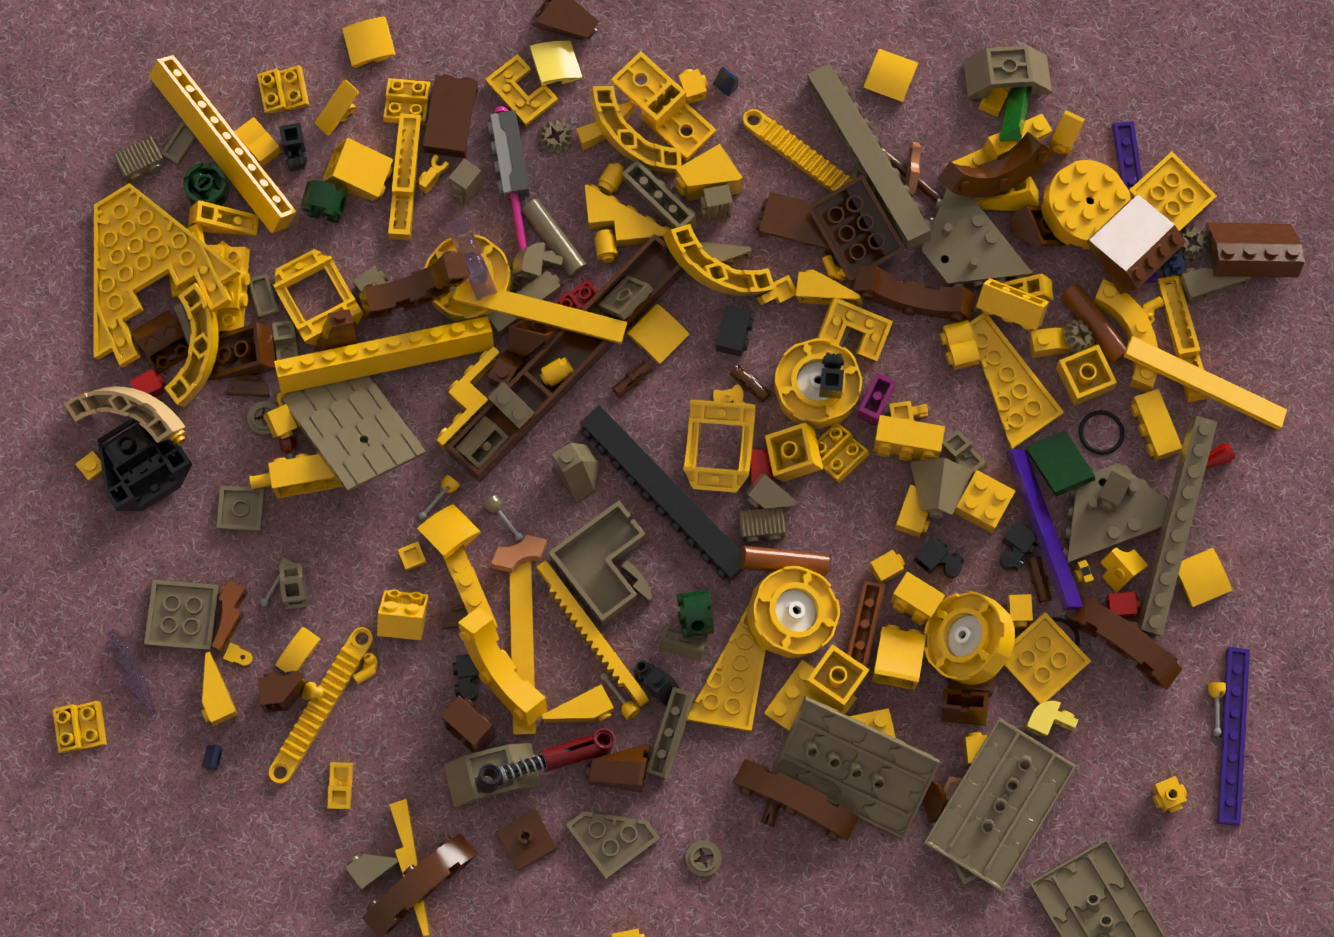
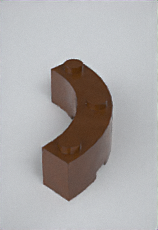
M1027 132L1009 150L1011 153L1003 159L992 160L981 164L978 168L949 162L938 177V180L951 192L966 197L995 195L1015 187L1034 174L1048 161L1054 150L1041 139Z
M447 251L432 265L423 270L414 271L410 276L380 285L376 283L366 285L359 295L365 319L391 315V310L402 307L406 311L422 306L450 293L449 288L453 285L454 287H459L469 277L464 252Z
M876 265L858 267L853 291L860 294L864 300L874 301L881 305L901 310L903 314L908 316H914L916 313L950 319L954 322L972 319L976 295L965 287L940 286L939 290L928 289V286L923 283L911 280L897 281L894 279L895 275L884 271Z
M1079 595L1083 607L1079 610H1067L1064 614L1067 620L1076 629L1094 638L1099 635L1106 639V644L1122 657L1126 659L1131 657L1137 662L1136 668L1152 684L1168 690L1182 671V668L1177 663L1178 659L1173 654L1166 652L1154 640L1142 632L1141 627L1136 622H1128L1115 612L1102 606L1098 600L1091 596L1086 598Z
M747 759L744 760L733 781L740 788V793L748 797L755 795L783 807L785 813L793 817L798 815L824 830L826 832L825 836L834 841H837L838 838L848 841L859 819V816L841 804L829 802L827 800L828 797L817 790L780 772L774 774L766 766Z
M461 834L454 838L448 836L441 842V847L431 853L417 866L413 864L403 872L405 876L378 901L376 899L367 906L368 912L362 919L378 937H383L393 931L410 913L408 910L417 902H422L439 887L442 880L445 878L450 879L475 858L478 853Z

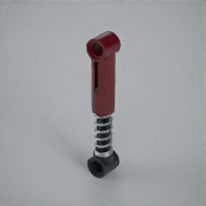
M600 728L592 735L540 750L538 756L526 757L525 760L520 759L517 763L511 762L510 765L504 764V766H497L492 763L485 764L479 770L476 786L481 792L488 794L494 792L498 786L503 785V783L511 778L513 780L518 776L522 778V775H529L531 772L536 773L540 769L544 772H549L594 757L608 755L614 746L615 735L609 729ZM598 741H603L606 745H601ZM484 776L491 777L493 781L486 780Z

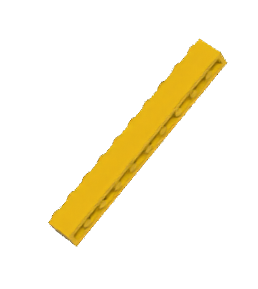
M172 55L158 59L149 78L271 233L286 229L297 213L293 206L175 56Z
M488 316L277 360L274 363L281 394L490 350L494 347L493 332Z

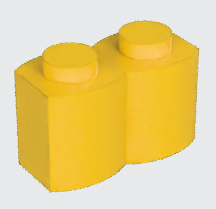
M254 117L234 131L261 167L282 153L276 141Z
M965 320L943 326L942 333H939L942 346L946 345L948 350L945 353L947 364L952 365L953 370L978 365L980 356L969 321Z

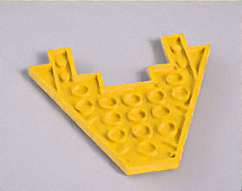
M130 183L94 204V357L100 360L114 352L119 365L123 368L141 357L126 321L144 311L137 297V292L169 273L178 288H182L196 279L210 310L215 313L232 302L224 284L241 274L237 268Z

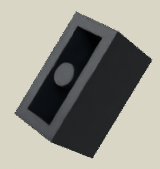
M726 305L716 345L717 352L741 357L742 351H747L749 338H746L747 330L752 331L754 318H750L751 310Z

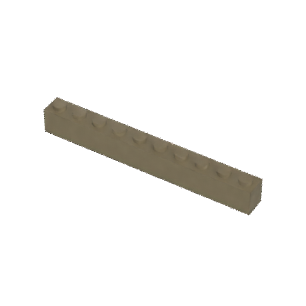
M829 63L808 73L807 84L860 173L865 177L906 249L910 250L929 241L932 231L931 223L928 219L923 218L918 202L914 203L909 187L903 185L900 172L897 168L894 169L892 167L889 154L881 149V142L878 136H873L870 131V123L861 116V110L857 102L853 103L848 87L842 85L839 72L836 69L833 70Z
M1194 416L1189 420L1137 620L1141 631L1153 636L1163 635L1218 423L1217 421L1200 416Z

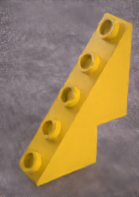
M585 185L589 229L615 227L617 247L645 244L654 234L665 242L663 234L671 230L670 227L660 226L652 217L647 215L644 217L634 207L619 203L620 201L616 197L603 194L595 185Z

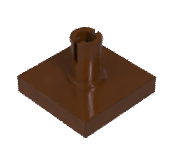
M535 809L496 831L517 871L557 849Z

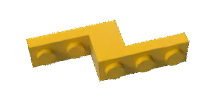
M1040 114L1025 121L1022 138L1029 132L1042 139L1051 135L1053 130L1044 115ZM1001 132L988 137L982 149L959 158L952 163L978 168L981 164L992 160L1003 159L1011 153L1009 150L1020 140L1001 142Z
M495 347L485 350L480 355L479 361L474 366L470 365L465 370L464 377L460 381H454L449 387V398L465 412L458 413L452 421L453 424L448 429L445 427L438 434V446L444 451L489 404V400L473 385L500 357V352Z
M461 545L447 559L443 556L467 613L470 614L477 607L494 619L495 628L497 629L498 625L476 573Z

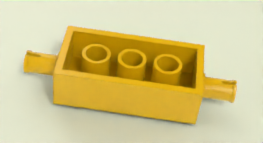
M318 452L310 456L308 454H299L293 459L276 458L273 462L268 463L269 473L249 476L252 490L271 486L277 499L343 487Z

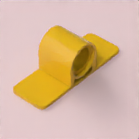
M343 80L316 119L315 124L327 136L332 134L339 122L348 120L347 117L351 113L354 114L357 108L352 103L358 96V90L347 80Z

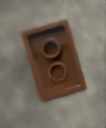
M256 322L219 334L217 356L208 380L234 378L245 374L257 375L274 370L275 353L272 328Z

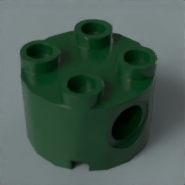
M198 163L190 167L184 175L183 189L192 206L198 200L220 206L226 202L229 196L228 183L223 172L216 165Z
M307 181L301 202V210L306 211L309 217L319 219V216L322 215L326 216L330 222L339 223L344 212L348 191L341 187L338 191L335 189L336 185L324 181Z
M708 590L677 594V604L680 607V611H678L679 623L683 624L681 625L682 637L713 634V613L711 612V600Z

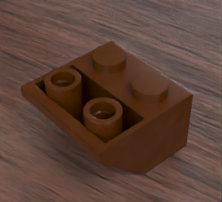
M169 310L131 332L157 374L162 373L188 357L189 345L185 335Z
M299 671L286 672V675L277 676L276 673L264 674L262 678H258L259 704L264 712L287 711L300 697L304 685L308 683L304 674H300Z

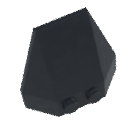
M134 418L97 439L105 493L116 511H144L181 488L192 466L182 447L170 439L157 443L151 434L139 424L140 422ZM137 422L136 425L132 426L131 428L127 429L123 433L119 434L118 436L114 437L113 439L102 445L103 442L107 441L108 439L112 438L116 434L120 433L121 431L125 430L126 428Z

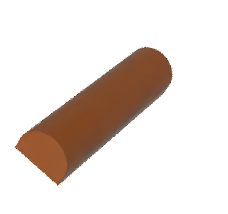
M1078 283L1068 288L1060 296L1063 302L1078 320H1082L1084 325H1088V330L1093 332L1092 338L1099 344L1113 363L1122 359L1127 348L1126 342Z
M751 546L741 547L740 569L775 572L788 566H800L822 576L827 575L829 571L830 559L826 553Z
M864 580L847 655L868 668L886 584Z

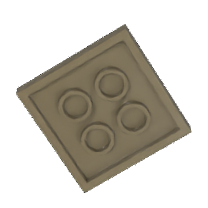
M152 580L144 645L212 652L211 645L214 638L220 586L215 584Z

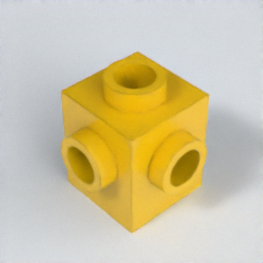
M1176 776L1159 782L1152 787L1154 803L1158 809L1161 808L1163 813L1169 810L1172 814L1183 809L1182 805L1187 801L1186 797L1188 795L1184 785L1179 784Z

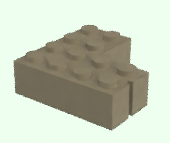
M618 500L550 550L548 554L551 562L602 627L638 601L637 593L614 564L645 542L646 534L634 519L631 520L630 513Z

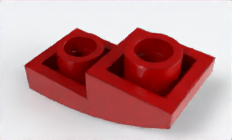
M586 279L573 291L566 292L554 303L581 310L598 290L589 279Z
M752 449L750 486L761 473L773 481L768 449Z

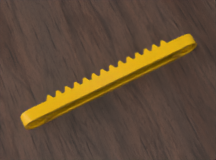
M757 109L745 112L743 125L750 133L829 192H833L852 181L849 175H845L842 170H838L829 160H825L822 155H818L809 145H805L802 140H798L795 135H791L790 131L785 130L782 125H778L775 120H771ZM755 116L759 119V123L757 125H750L747 121L748 118Z
M545 560L536 566L538 572L550 587V596H555L556 604L560 603V609L562 611L565 610L566 617H571V624H576V631H581L582 639L586 638V644L592 645L591 651L597 652V659H602V666H608L607 672L608 674L613 673L612 679L614 681L618 680V687H624L639 707L647 703L649 699L643 689L549 563Z
M364 627L355 629L344 647L341 648L340 653L336 656L331 668L318 686L323 688L322 698H314V700L311 699L308 702L307 707L303 710V714L299 717L298 722L294 725L293 730L289 733V737L285 740L284 745L280 748L278 755L270 766L269 776L274 783L282 785L292 778L363 661V656L371 648L373 635L369 629ZM361 633L368 636V642L364 645L356 642V637ZM279 767H284L287 770V774L283 779H277L274 776L275 770Z

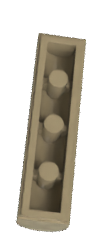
M534 199L523 207L521 211L523 216L543 243H545L549 251H553L556 253L555 255L563 257L561 267L570 279L588 267L539 199Z
M676 687L672 688L645 773L666 780L669 779L695 693Z

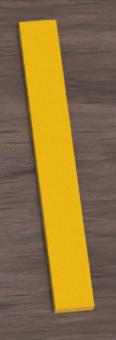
M465 281L459 287H456L453 301L618 344H622L627 326L625 321L470 281Z
M1134 336L1129 339L1123 357L1274 429L1279 430L1282 428L1287 409Z
M530 561L518 566L513 573L509 572L511 660L517 667L515 673L523 682L527 680L535 688L532 562ZM513 718V735H536V721L527 727L524 723L518 722Z

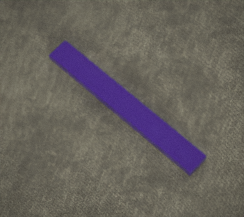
M1134 121L1113 123L1112 129L1119 175L1127 189L1130 190L1142 179ZM1157 271L1144 283L1158 282Z
M1010 449L1006 452L1062 608L1063 610H1079L1083 607L1027 452L1022 449Z
M1227 647L1226 691L1223 705L1217 824L1241 825L1250 649Z

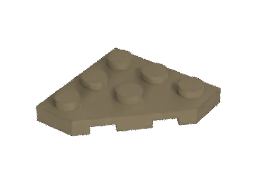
M583 811L566 824L567 829L606 880L661 839L649 822L643 819H631Z

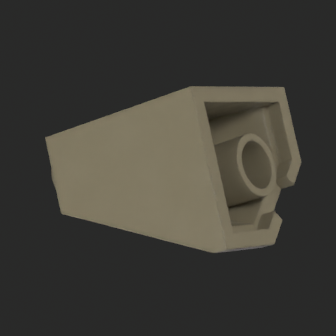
M569 443L552 453L553 468L575 503L595 493L602 462L591 445Z
M946 458L911 461L912 474L921 510L929 513L930 517L937 519L943 518L944 515H952L972 476L973 470Z

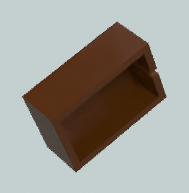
M458 695L440 715L443 725L459 741L464 737L466 740L463 745L471 752L483 751L496 737L494 724L492 723L493 720L484 712L479 714L475 708L476 705L467 697L462 699Z

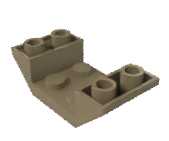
M1028 45L986 48L963 61L968 99L989 98L990 89L1029 86L1031 95L1052 94L1047 55Z
M507 744L467 754L444 764L454 809L475 804L476 800L518 789L520 792L542 787L538 770L536 773L524 774L522 778L518 776L514 780L512 778L508 779L507 782L498 786L492 793H483L476 786V779L483 765L492 763L497 766H504V764L510 765L511 762L517 763L520 759L525 760L526 757L532 758L534 755L532 744ZM484 776L486 780L493 781L491 777Z

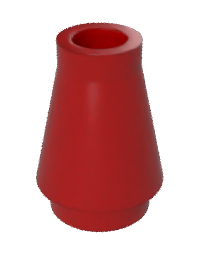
M1221 443L1210 451L1206 469L1231 463V460L1235 459L1234 452L1229 443Z

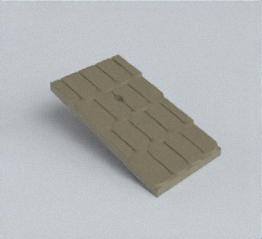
M369 376L294 391L281 398L282 404H287L295 422L346 492L424 455L426 452L410 428L406 426L399 414L392 408Z
M805 696L771 772L777 774V772L785 774L826 795L829 802L841 804L859 816V818L905 839L940 762L939 759L905 744L904 741L871 728L861 721Z
M999 717L924 843L1000 891H1003L1072 775L1076 765ZM1012 781H1013V782H1015L1017 785H1016V786H1010V785H1009V782H1012Z
M1107 838L1029 882L1035 896L1060 937H1166Z

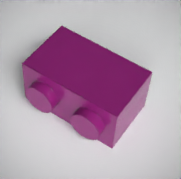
M876 373L859 407L857 418L877 426L879 417L883 414L895 389L896 381Z

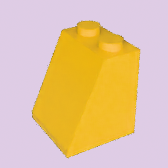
M346 138L335 146L322 181L336 185V190H340L341 187L348 191L349 194L374 201L378 197L381 198L386 189L384 182L393 171L391 166L393 159L350 138Z
M718 144L676 169L675 189L680 197L684 196L687 201L700 199V196H703V189L729 184L731 195H738L742 193L743 177L722 146Z
M895 625L882 626L871 682L915 691L920 677L926 635L921 634V631L915 629L903 631L899 630L900 627Z

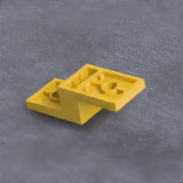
M641 51L611 79V83L641 109L642 121L672 148H681V156L686 161L716 134L717 130L686 103V91ZM643 76L647 79V82L642 85L635 82L636 78ZM687 127L693 132L689 136H684L681 130Z

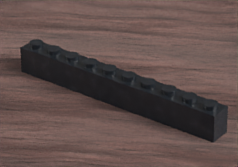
M600 405L580 422L581 434L588 441L592 439L597 444L595 448L601 455L607 454L611 459V465L617 471L622 470L626 474L625 479L633 487L636 485L641 490L640 495L647 502L651 500L656 505L655 510L663 518L666 516L671 521L670 526L677 533L681 531L686 536V543L693 549L696 547L701 552L700 557L708 565L712 563L717 568L715 572L722 580L727 579L731 582L744 570L740 569L741 550Z

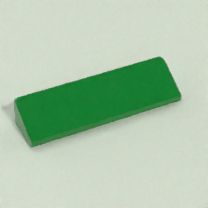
M1029 86L1018 87L1008 94L1000 134L1001 142L1022 139L1030 97Z

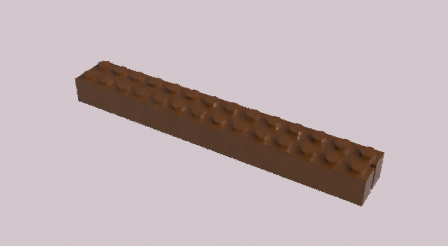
M654 234L581 310L627 322L626 333L685 270L669 252L666 243ZM628 275L650 284L653 291L644 302L634 309L631 316L623 320L602 311L598 304ZM561 329L507 384L534 411V414L519 429L491 401L447 446L448 454L476 480L481 482L615 343ZM566 357L574 372L553 387L549 384L546 386L540 377L542 373L541 368L558 358ZM486 416L508 438L478 469L455 447Z

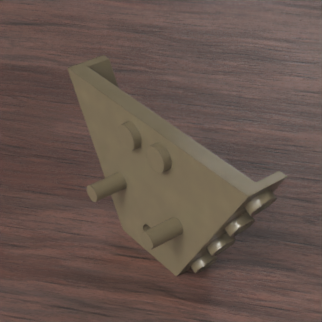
M943 186L942 191L945 192L943 199L938 198L934 208L938 212L935 218L930 217L929 220L932 226L931 239L918 246V248L922 249L919 256L945 287L973 285V288H981L989 278L1003 283L1032 276L1033 272L972 197L953 193ZM941 257H948L949 262L942 263Z
M1119 463L1093 472L1095 481L1073 489L1069 494V497L1073 498L1072 506H1068L1067 518L1071 520L1070 527L1066 526L1064 539L1068 540L1067 548L1063 547L1068 566L1071 562L1161 529L1168 505V497L1162 492L1153 490L1145 479H1139L1133 475V471L1126 465L1121 466ZM1113 467L1133 477L1116 512L1113 510L1107 511L1097 503V498L1103 489V486H1100L1099 483L1107 481Z

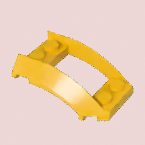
M313 249L276 268V280L273 286L306 344L316 346L328 313L350 309L353 322L358 325L363 311L346 285L331 255L325 256L321 251ZM325 269L343 302L305 321L287 287Z
M690 400V416L683 471L692 489L735 493L740 489L748 478L750 471L755 404ZM701 423L743 426L738 470L697 467Z

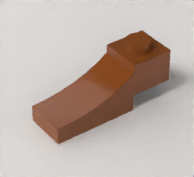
M229 580L227 585L224 584L218 593V596H220L219 601L222 604V617L219 630L211 646L221 654L244 617L242 611L238 610L244 600L247 591L244 587Z

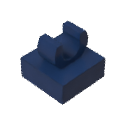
M1181 253L1173 254L1161 266L1164 278L1180 276L1186 270Z

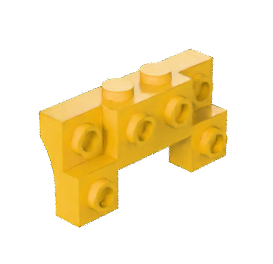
M208 245L241 272L239 276L224 284L232 302L215 312L218 332L225 333L244 327L245 306L248 305L247 285L250 283V275L248 273L250 250L246 247Z

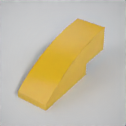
M632 101L618 105L625 121L634 112V103ZM594 114V123L576 129L582 151L606 139L596 122Z

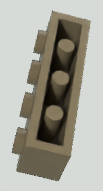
M636 160L621 173L624 184L668 227L674 229L690 224L693 230L697 226L696 213L690 207H686L677 194H672L667 189L666 184L653 175L648 166H643Z

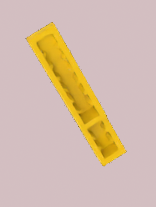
M400 114L388 230L390 240L411 241L421 115Z
M1179 275L1159 278L1158 286L1161 298L1164 301V310L1175 355L1204 370L1199 355V343ZM1183 385L1187 403L1209 398Z
M407 799L389 804L403 845L402 848L395 850L402 874L412 864L414 866L418 865ZM423 900L420 903L417 902L413 907L423 937H430L425 901Z

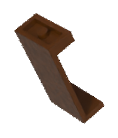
M447 74L442 76L436 75L423 142L424 153L466 159L467 140L476 92L478 93L479 90L478 81L468 77L459 79Z
M773 192L769 193L768 199L764 198L761 207L764 215L763 218H758L756 230H759L758 237L763 238L764 233L823 248L826 255L833 256L831 248L807 209V206L811 205L812 202Z

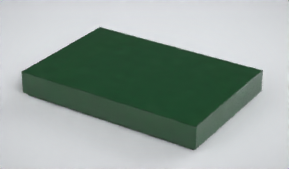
M1066 430L1026 447L1028 455L1055 497L1095 481L1094 473Z

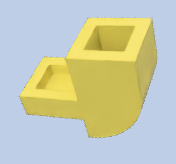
M1046 701L1038 705L1032 712L1025 730L1046 738L1053 723L1073 731L1076 728L1078 719L1074 718L1075 715L1068 711H1058L1061 702Z

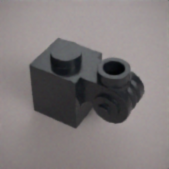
M295 123L279 126L282 147L285 155H288V160H285L286 165H288L291 172L300 169L304 170L307 157H304L303 152H306L301 124Z
M826 352L822 359V364H824L825 368H822L819 397L841 399L844 370L840 369L841 366H844V360L840 353L830 354Z
M1018 520L1002 540L1012 551H1005L999 561L1003 569H1014L1017 572L1025 562L1022 558L1026 553L1031 555L1038 546L1035 543L1037 540L1036 534Z
M931 537L915 555L913 561L929 574L937 566H944L945 576L953 579L960 574L964 559L957 553L952 555L942 540L938 538L936 540Z
M469 654L457 655L456 662L452 663L453 674L458 676L459 684H455L456 698L459 695L463 699L467 697L474 701L477 699L479 692L477 686L472 681L480 679L479 671Z
M646 661L638 662L633 672L636 680L639 683L642 682L651 695L667 707L672 688H679V686L669 674L658 666L654 669L655 666L652 663L649 664Z

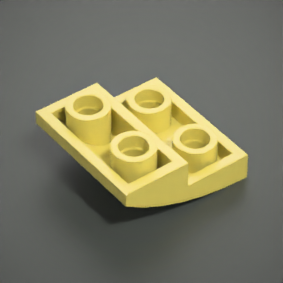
M551 41L530 45V51L541 86L559 81L565 84L582 79L571 41Z

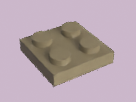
M626 275L598 306L602 311L625 320L633 314L634 309L648 298L653 288L646 282Z
M220 486L217 530L261 532L265 489L257 488L252 490L251 487Z

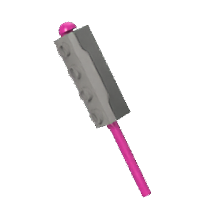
M499 106L495 108L493 114H490L491 122H487L489 135L494 134L495 141L491 142L492 153L497 154L498 161H494L496 174L500 173L501 180L497 181L499 194L504 193V199L511 200L518 249L520 251L526 248L527 245L519 197L530 195L516 110L509 111L506 107Z

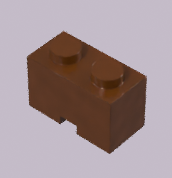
M944 689L941 722L986 726L989 693L977 691L962 693V690Z

